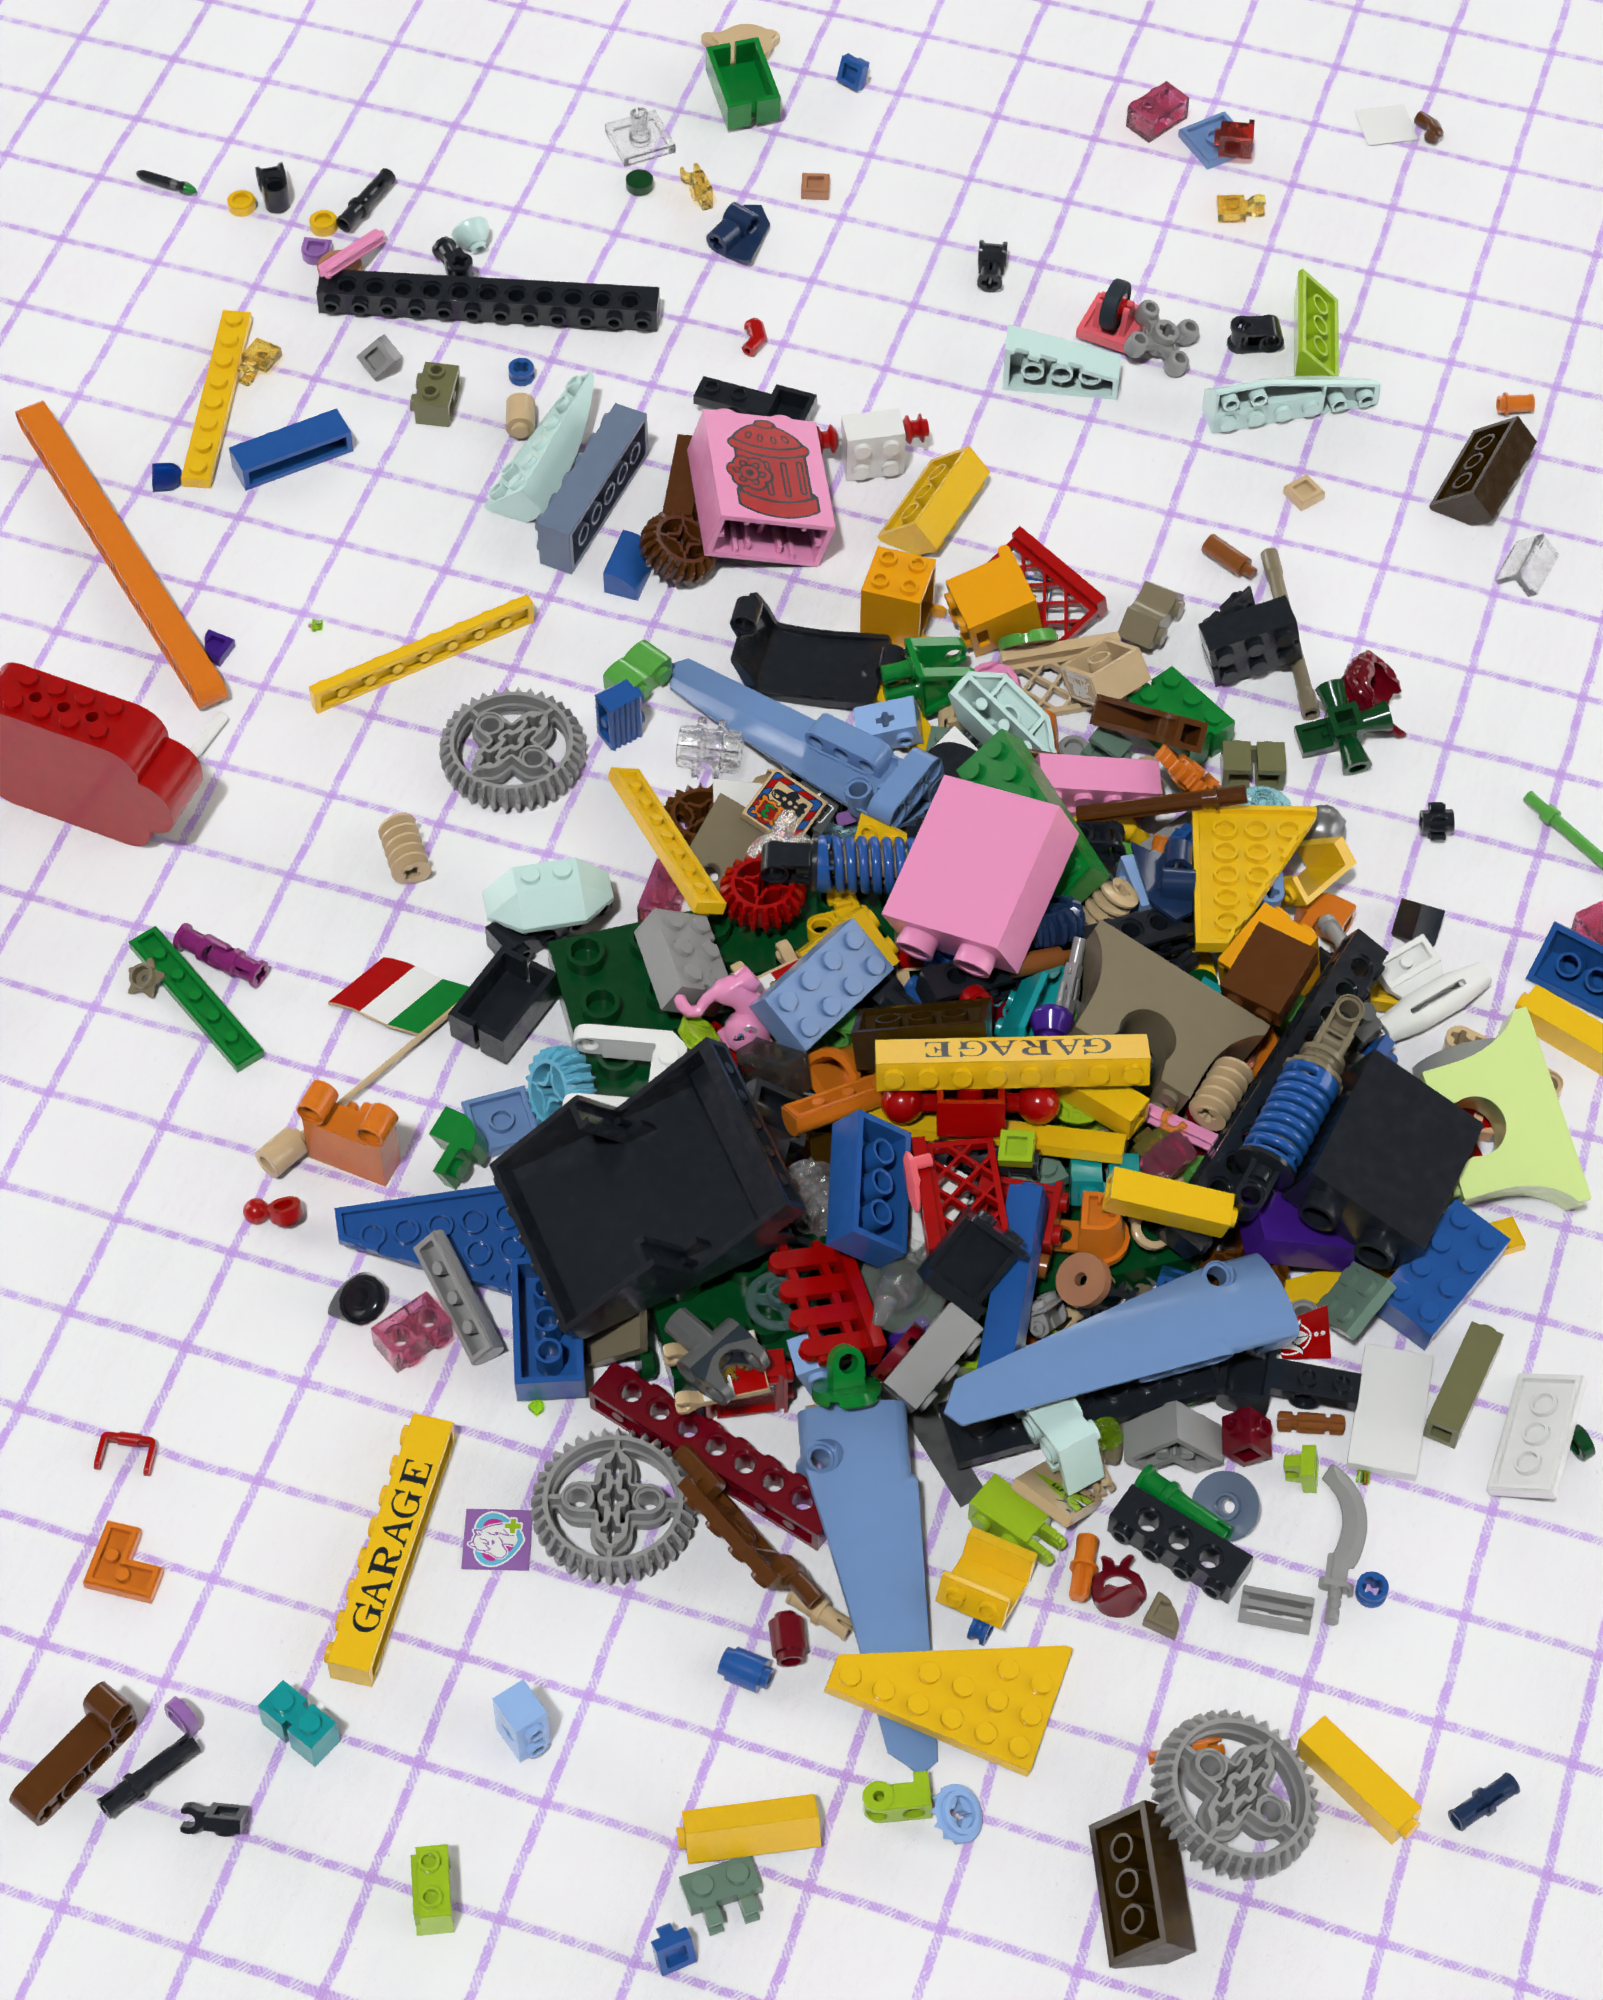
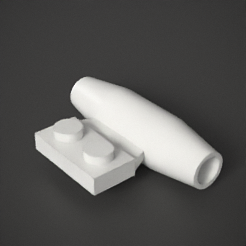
M1421 934L1390 952L1382 963L1385 969L1377 979L1386 993H1390L1400 1000L1379 1018L1382 1025L1376 1031L1377 1036L1381 1037L1387 1034L1395 1042L1428 1029L1464 1008L1492 982L1490 972L1485 965L1476 962L1443 974L1442 959L1425 935Z

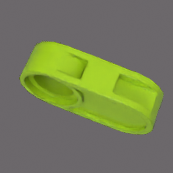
M683 1015L677 1031L687 1048L692 1049L705 1037L721 1041L717 1032L708 1021L700 1017L686 1018Z

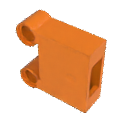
M314 1080L296 1108L298 1115L302 1118L309 1158L386 1187L401 1162L396 1123L399 1119L397 1113L389 1106L381 1103L371 1104L364 1102L360 1109L358 1104L353 1101H349L346 1106L336 1103L339 1096L337 1090L324 1081Z

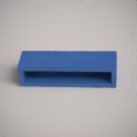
M336 408L229 447L232 468L247 491L353 452L351 431Z

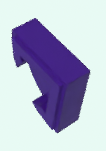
M208 629L205 634L206 654L211 662L221 667L236 647L235 639Z

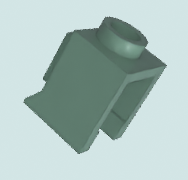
M1098 727L1088 739L1089 743L1080 753L1082 756L1131 759L1133 754L1129 750L1133 743L1118 731Z

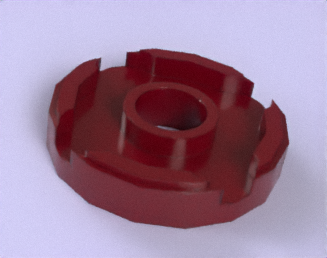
M915 1321L870 1375L877 1381L883 1382L906 1356L913 1344L924 1334V1328Z

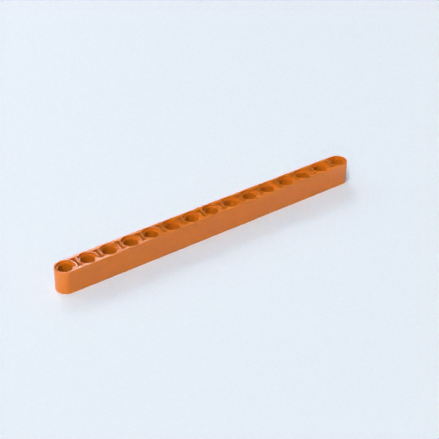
M42 400L15 411L17 421L24 435L196 707L201 710L227 699L228 692L221 676L46 403Z

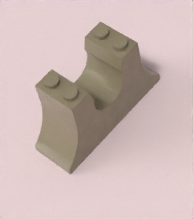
M1102 919L1097 923L1085 942L1082 963V999L1074 1025L1068 1036L1147 1034L1149 1050L1154 1057L1156 1070L1154 1077L1150 1080V1085L1145 1087L1144 1095L1150 1098V1103L1175 1115L1178 1114L1190 1099L1201 1078L1208 1073L1217 1058L1233 1057L1244 1061L1266 1035L1271 1026Z

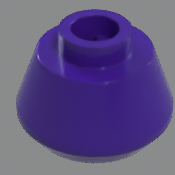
M1056 1004L1037 1006L1032 1011L1029 1020L1034 1036H1068L1075 1021L1067 1008Z

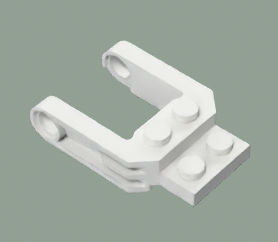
M582 1024L575 1028L572 1042L573 1049L578 1048L579 1051L584 1053L601 1054L604 1058L651 1061L649 1082L688 1052L685 1043L673 1031ZM571 1093L564 1097L562 1106L575 1095L584 1096L615 1107L620 1106L630 1097Z

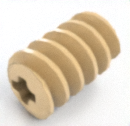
M397 813L385 819L379 826L378 834L392 878L401 884H414L425 880L431 873V865L428 863V856L425 854V847L419 835L416 819L409 813Z
M1115 877L1113 881H1105L1100 886L1101 889L1095 890L1093 897L1087 898L1085 906L1083 905L1086 923L1084 924L1087 926L1098 923L1100 919H1114L1128 915L1131 909L1139 902L1137 892L1123 878Z
M1217 1058L1189 1103V1111L1193 1119L1200 1126L1208 1130H1222L1226 1126V1122L1231 1118L1232 1112L1237 1108V1103L1243 1098V1093L1247 1091L1248 1084L1253 1081L1254 1073L1252 1069L1237 1058Z

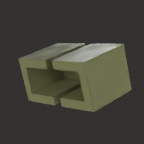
M1240 740L1222 742L1220 755L1222 787L1246 785V789L1249 790V775L1252 774V762H1254L1255 790L1283 791L1286 777L1285 742L1264 741L1257 742L1256 745H1251V741Z

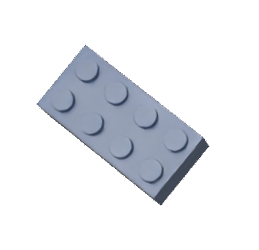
M851 918L836 925L748 1007L791 1058L807 1051L894 970V967L855 919Z

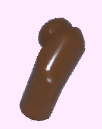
M1422 111L1417 113L1414 123L1427 130L1424 138L1432 144L1437 143L1438 139L1442 138L1444 134L1440 122Z

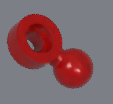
M294 1196L282 1197L270 1204H267L263 1199L253 1198L244 1205L243 1215L246 1221L253 1225L262 1224L270 1218L273 1224L280 1227H289L296 1224L298 1219L302 1217L303 1209L300 1199Z

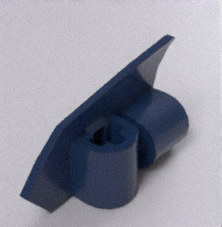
M732 202L727 207L722 221L707 234L706 241L714 252L728 259L748 264L752 262L770 227V222L762 205L742 206L737 202Z
M1174 838L1165 844L1163 853L1132 842L1131 849L1149 903L1175 923L1191 916L1196 881V870L1192 869L1193 848L1191 843L1186 839Z

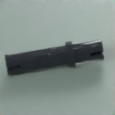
M383 168L357 197H353L348 202V207L336 219L337 226L341 230L349 232L360 219L365 218L369 214L370 207L395 182L396 177L390 169ZM377 187L378 189L374 192V194L370 195L374 188ZM361 204L362 207L357 212H354V210Z
M186 1733L133 1774L127 1773L124 1775L122 1782L96 1800L103 1813L111 1819L134 1800L140 1801L146 1796L145 1792L201 1752L197 1742L189 1733Z

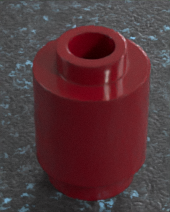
M791 1610L777 1612L774 1618L768 1622L772 1657L776 1659L777 1665L780 1667L801 1665L805 1662V1655L808 1653L804 1618L796 1615Z

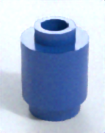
M727 1647L721 1657L717 1673L724 1676V1680L758 1693L761 1688H768L774 1674V1669L770 1667L771 1661L766 1657L741 1647H736V1649Z

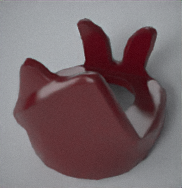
M1132 1554L1123 1558L1120 1565H1114V1560L1110 1557L1101 1556L1102 1571L1093 1576L1091 1596L1096 1608L1104 1615L1115 1618L1131 1616L1139 1610L1145 1600L1146 1589L1142 1578L1138 1573L1129 1569L1134 1559ZM1116 1576L1123 1577L1131 1582V1584L1121 1587L1107 1584L1104 1587L1106 1580Z

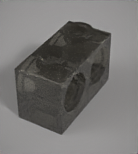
M758 1037L735 1051L738 1070L745 1084L759 1077L798 1095L812 1088L807 1052Z

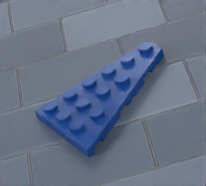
M495 1185L334 1208L340 1245L423 1269L413 1247L432 1231L444 1230L471 1284L508 1296H512L510 1258L530 1257L526 1247L518 1238L519 1231L514 1220L506 1211L507 1204L504 1197Z

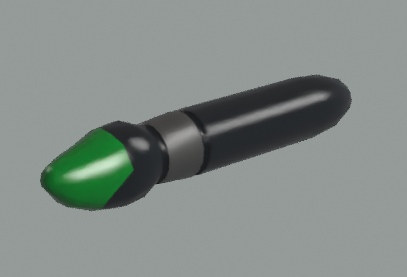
M147 170L136 172L137 177L145 182L177 190L182 194H194L197 191L192 184L186 181H179Z

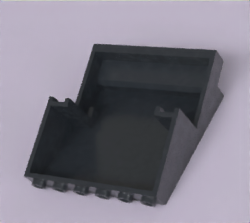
M705 1037L618 1107L575 1095L489 1164L494 1175V1184L501 1191L507 1204L506 1211L514 1220L519 1231L518 1238L526 1247L531 1258V1267L539 1276L543 1285V1294L555 1312L557 1326L564 1334L583 1339L795 1240L788 1224L807 1211L726 1043L709 1037Z

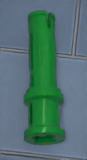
M1152 1464L1147 1465L1138 1475L1134 1483L1135 1486L1225 1540H1229L1234 1527L1182 1492V1487H1180L1178 1482H1170L1156 1472V1467Z

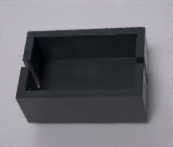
M1286 595L1198 624L1204 659L1215 687L1232 684L1239 679L1262 674L1267 670L1282 665H1289L1303 659L1297 621Z
M502 945L448 1013L451 1036L473 1048L480 1044L481 1052L506 1064L559 995L557 972L532 960L529 964L530 983H528L527 957Z

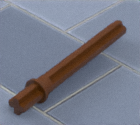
M1213 785V789L1082 805L1076 807L1077 821L1106 822L1207 808H1216L1217 811L1223 806L1248 803L1246 785L1217 788V785Z

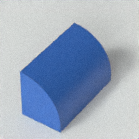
M627 530L622 531L603 572L605 593L636 601L639 600L653 567L646 566L647 559L640 557L641 549L638 547L640 535Z

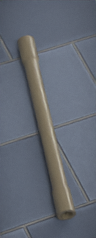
M1266 548L1261 552L1260 556L1273 599L1286 595L1290 604L1282 575L1283 569L1278 550L1276 548ZM1301 647L1303 659L1297 660L1290 665L1298 692L1297 698L1302 717L1305 720H1314L1320 716V709L1315 691L1311 685Z

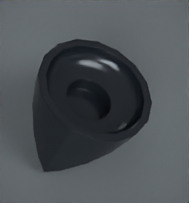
M361 1272L352 1276L335 1293L328 1308V1315L357 1325L368 1324L376 1319L383 1309L385 1290L382 1283L370 1272Z

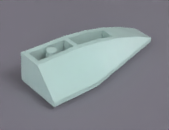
M591 372L580 377L576 375L567 382L566 389L513 460L502 469L500 473L502 477L489 491L490 497L484 506L488 511L525 523L536 519L540 513L545 512L551 495L557 493L560 489L563 477L567 472H570L580 448L592 399L594 375Z
M1287 376L1258 379L1204 389L1202 411L1212 434L1229 432L1237 429L1377 405L1381 383L1379 380L1338 376Z

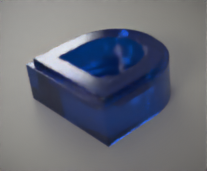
M152 463L153 492L173 491L180 487L182 484V471L180 467L174 463Z

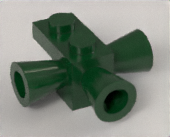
M1333 679L1320 684L1315 691L1326 708L1324 718L1294 726V734L1302 758L1340 749L1342 772L1344 775H1355L1368 770L1372 766V762L1361 745L1364 732L1393 730L1392 715L1387 702L1382 701L1360 712L1356 701L1347 703L1345 680Z

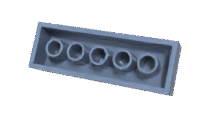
M615 403L610 412L603 415L599 429L596 433L593 432L590 435L586 449L583 453L580 452L577 455L573 469L570 473L567 472L564 475L560 489L557 493L551 495L547 509L544 513H540L536 519L535 530L538 532L536 548L539 550L540 564L571 575L573 574L649 454L647 413Z

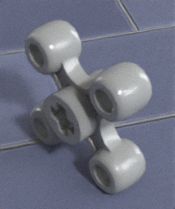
M1144 300L1135 310L1134 318L1138 324L1146 327L1147 333L1145 334L1141 331L1132 332L1124 342V351L1132 358L1141 357L1145 351L1152 356L1163 357L1164 371L1171 377H1179L1187 369L1189 358L1183 351L1177 350L1176 343L1184 346L1192 344L1199 334V326L1191 319H1184L1177 326L1169 320H1160V309L1157 303L1152 300Z

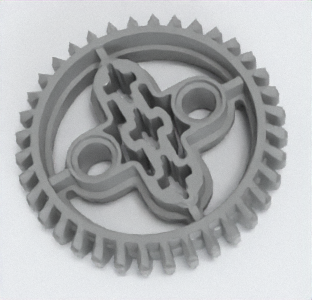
M519 686L515 692H510L507 687L501 693L494 689L492 695L489 696L482 692L479 700L471 697L470 705L462 703L460 711H454L452 719H447L446 728H443L442 738H440L441 741L439 743L441 767L447 781L451 782L453 789L459 790L462 798L468 796L471 804L479 801L481 808L489 804L493 812L498 807H503L505 813L509 808H515L519 813L521 807L527 806L530 811L533 804L536 803L543 807L545 799L554 802L555 794L563 795L565 787L571 788L573 780L578 778L579 770H582L585 757L583 730L570 708L565 709L562 701L556 703L553 695L545 698L543 691L535 695L531 688L527 692H522ZM503 715H521L513 723L503 717ZM555 727L565 738L566 753L561 762L552 769V760L545 749L549 746L553 735V728ZM472 730L473 740L477 743L479 750L475 753L472 761V770L468 771L459 760L458 750L464 737ZM511 776H515L523 783L502 785Z
M619 1427L615 1435H609L608 1431L604 1428L600 1437H596L590 1431L586 1441L577 1435L575 1439L576 1446L573 1447L565 1442L563 1446L564 1454L555 1451L553 1462L546 1461L544 1464L545 1472H539L537 1476L538 1483L533 1486V1495L535 1496L531 1498V1507L533 1508L531 1519L535 1522L533 1528L536 1535H538L539 1544L545 1546V1552L548 1557L554 1556L557 1566L565 1564L568 1574L578 1569V1577L581 1580L587 1574H591L594 1584L600 1577H605L608 1585L612 1583V1578L619 1577V1581L624 1585L626 1576L632 1575L633 1579L638 1582L640 1572L644 1571L651 1577L654 1565L663 1570L665 1559L674 1561L676 1558L675 1550L682 1551L684 1540H689L691 1536L690 1528H693L695 1525L694 1515L697 1512L689 1508L682 1499L685 1495L677 1485L688 1475L672 1458V1450L669 1446L661 1449L659 1439L649 1443V1436L646 1433L638 1439L633 1429L628 1433V1436H624ZM602 1458L596 1467L594 1482H572L563 1489L561 1494H555L559 1484L570 1472L586 1462ZM630 1458L643 1461L661 1472L669 1481L675 1498H668L662 1489L656 1485L637 1483L636 1466ZM616 1469H619V1473L616 1476V1480H613V1476L616 1473ZM616 1500V1507H614V1511H611V1505ZM629 1500L632 1502L633 1510H630ZM595 1501H598V1511L595 1508ZM575 1502L585 1503V1505L582 1507L572 1506V1504ZM647 1504H652L656 1506V1508L651 1510H646L642 1507ZM553 1513L560 1514L566 1523L572 1527L591 1528V1546L599 1556L582 1551L563 1538L555 1525ZM667 1517L673 1518L668 1530L655 1543L639 1552L625 1555L633 1541V1530H654L660 1527ZM614 1532V1539H612V1543H609V1537Z
M1226 1709L1218 1714L1213 1710L1207 1712L1204 1716L1199 1713L1192 1719L1183 1721L1178 1728H1174L1169 1737L1162 1742L1161 1749L1156 1753V1763L1151 1770L1155 1776L1151 1779L1150 1786L1156 1789L1152 1793L1151 1799L1159 1802L1154 1813L1164 1815L1165 1818L1161 1821L1160 1827H1169L1172 1832L1169 1834L1168 1840L1178 1839L1181 1843L1178 1852L1187 1849L1191 1853L1190 1862L1200 1859L1202 1861V1870L1213 1866L1216 1876L1222 1875L1226 1871L1230 1880L1236 1879L1240 1875L1243 1881L1250 1880L1253 1876L1256 1880L1263 1879L1266 1875L1269 1877L1276 1875L1279 1871L1288 1868L1292 1861L1295 1862L1301 1856V1852L1309 1845V1839L1314 1835L1315 1828L1313 1826L1319 1818L1315 1812L1318 1810L1320 1803L1313 1800L1317 1795L1318 1789L1309 1786L1313 1782L1314 1776L1304 1772L1307 1769L1308 1762H1299L1297 1757L1300 1750L1292 1751L1288 1747L1290 1738L1282 1741L1278 1737L1279 1728L1269 1731L1267 1729V1720L1256 1724L1253 1714L1243 1719L1240 1710L1233 1712L1231 1716ZM1205 1738H1225L1246 1745V1747L1240 1748L1229 1759L1214 1748H1204L1196 1751L1190 1745ZM1178 1766L1183 1769L1181 1775L1184 1786L1203 1801L1198 1808L1195 1821L1187 1811L1180 1794ZM1274 1769L1282 1779L1289 1796L1291 1822L1287 1820L1289 1814L1286 1803L1267 1788ZM1241 1830L1254 1840L1264 1841L1274 1838L1280 1844L1266 1852L1250 1853L1234 1850L1221 1843L1230 1841Z

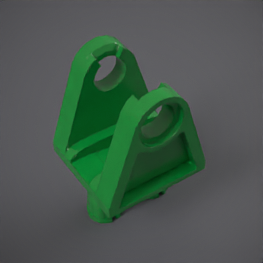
M912 637L904 639L906 660L881 665L880 671L885 685L900 680H908L883 686L885 701L913 695L923 717L950 706L951 701L948 693L966 672L975 671L971 667H956L967 659V647L964 640L960 637ZM952 650H959L955 655L946 656Z

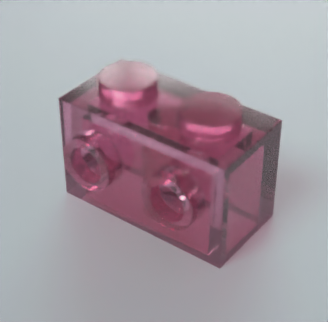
M1165 81L1128 105L1126 127L1150 143L1187 119L1190 97L1168 81Z
M658 858L655 861L637 906L638 922L644 921L654 908L677 912L682 910L684 897Z

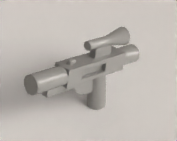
M1081 937L1073 938L1069 962H1066L1063 979L1060 981L1055 1002L1056 1005L1067 1008L1072 1015L1073 1013L1078 1014L1081 1004L1079 1001L1080 980L1083 970L1085 942L1087 940Z

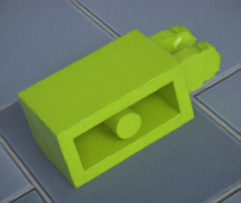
M994 1473L969 1502L968 1519L972 1526L1038 1554L1036 1561L1046 1566L1050 1565L1054 1560L1052 1553L1038 1542L1042 1539L1050 1546H1053V1548L1061 1550L1068 1544L1066 1538L1050 1526L1051 1517L1013 1491L1010 1483Z

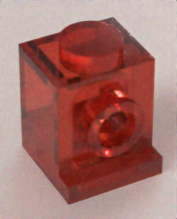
M1249 119V123L1221 121V128H1215L1213 145H1219L1218 157L1251 159L1255 120Z

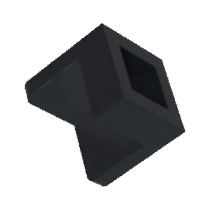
M1401 898L1391 934L1410 941L1424 934L1433 947L1438 937L1445 910Z

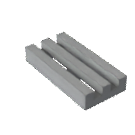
M1243 1585L1237 1622L1309 1635L1315 1598ZM1247 1608L1265 1611L1277 1616L1286 1615L1302 1618L1303 1622L1248 1612Z

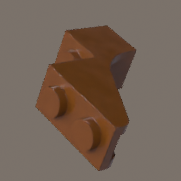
M1097 694L1089 723L1201 754L1209 725L1206 722Z

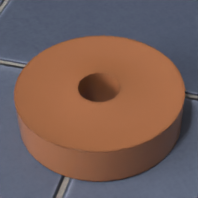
M1075 1253L1066 1258L1057 1271V1292L1061 1299L1071 1306L1079 1309L1093 1308L1099 1305L1110 1291L1112 1281L1110 1269L1105 1261L1091 1253ZM1086 1275L1087 1281L1081 1286V1278Z

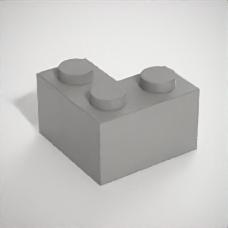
M1167 1402L1158 1409L1123 1423L1124 1461L1140 1470H1143L1149 1464H1152L1157 1469L1175 1462L1197 1474L1223 1463L1221 1425L1181 1402Z

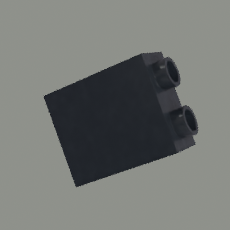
M1374 1048L1342 1074L1341 1079L1344 1088L1341 1094L1337 1096L1335 1102L1330 1105L1329 1114L1325 1116V1121L1320 1126L1319 1133L1315 1136L1313 1144L1309 1146L1308 1154L1303 1157L1302 1165L1297 1168L1296 1180L1293 1186L1284 1189L1281 1196L1298 1207V1215L1304 1223L1320 1231H1333L1354 1245L1356 1257L1364 1264L1376 1269H1389L1393 1271L1425 1250L1485 1124Z

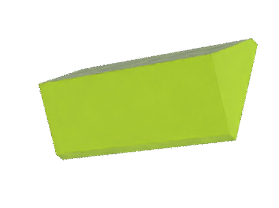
M1302 268L1298 271L1294 296V376L1339 377L1338 299Z

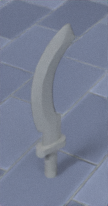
M1330 1465L1322 1480L1330 1487L1340 1504L1342 1529L1334 1552L1328 1553L1326 1574L1319 1577L1318 1588L1328 1591L1324 1622L1327 1625L1335 1626L1339 1622L1342 1594L1347 1595L1348 1598L1353 1596L1354 1586L1347 1582L1348 1570L1354 1569L1364 1548L1367 1535V1512L1361 1493L1354 1482L1339 1467Z

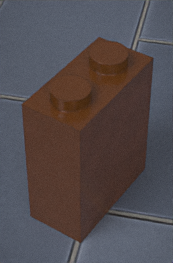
M1259 921L1220 984L1221 995L1264 1022L1281 1027L1319 964L1318 949Z

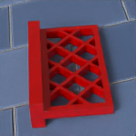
M1019 526L1011 533L1012 539L1006 545L1009 546L1011 552L1014 550L1021 556V565L1019 566L1025 578L1026 572L1039 571L1043 575V583L1028 584L1031 590H1043V602H1037L1038 609H1043L1042 628L1064 627V635L1058 641L1073 639L1096 616L1100 619L1108 611L1106 597L1025 529ZM999 554L994 555L988 562L999 558ZM1060 589L1064 592V601L1047 602V590ZM1068 607H1082L1087 611L1081 619L1068 620ZM1064 608V620L1047 621V609Z
M925 1136L911 1138V1154L913 1157L930 1153L933 1160V1166L918 1170L921 1179L919 1186L921 1201L920 1217L927 1257L947 1233L945 1227L950 1229L955 1223L945 1217L943 1213L951 1205L961 1212L968 1206L957 1199L965 1190L979 1197L971 1205V1208L977 1211L987 1202L997 1209L993 1216L999 1221L1000 1225H995L1004 1232L1009 1228L993 1137L926 1143ZM987 1149L988 1156L981 1163L967 1156L972 1150ZM948 1153L954 1159L945 1167L934 1160V1154ZM961 1162L974 1169L966 1179L953 1172ZM980 1174L993 1182L986 1191L972 1184ZM946 1177L959 1185L951 1195L939 1188V1185Z

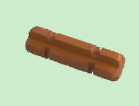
M1279 1411L1276 1426L1277 1430L1281 1432H1291V1429H1296L1297 1433L1324 1434L1325 1431H1329L1330 1435H1343L1345 1431V1416L1330 1414V1417H1326L1325 1413L1297 1412V1415H1293L1292 1411Z

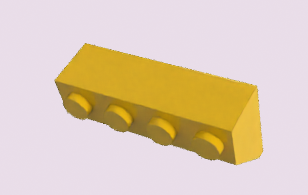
M970 446L931 459L877 538L886 544L915 555H923L929 552L933 554L939 551L945 544L944 539L947 534L958 525L957 520L960 515L971 506V499L984 487V480L989 475L990 470Z

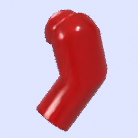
M751 318L744 323V329H748L746 333L750 335V338L742 346V351L749 357H752L767 340L764 323L758 318Z

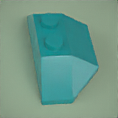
M1060 965L1025 978L1021 981L1017 991L1011 990L1005 1006L1009 1011L1005 1019L1002 1017L998 1019L993 1036H1034L1029 1022L1031 1013L1039 1005L1055 1004L1065 966Z

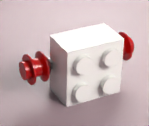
M898 408L841 415V432L837 433V430L831 424H829L827 431H821L819 426H817L821 453H823L824 449L829 448L835 454L838 446L841 445L840 456L846 481L903 475L905 441L911 444L913 438L919 437L920 441L924 443L925 436H929V424L927 419L922 418L921 413L918 414L916 420H910L909 416L905 415L902 421Z

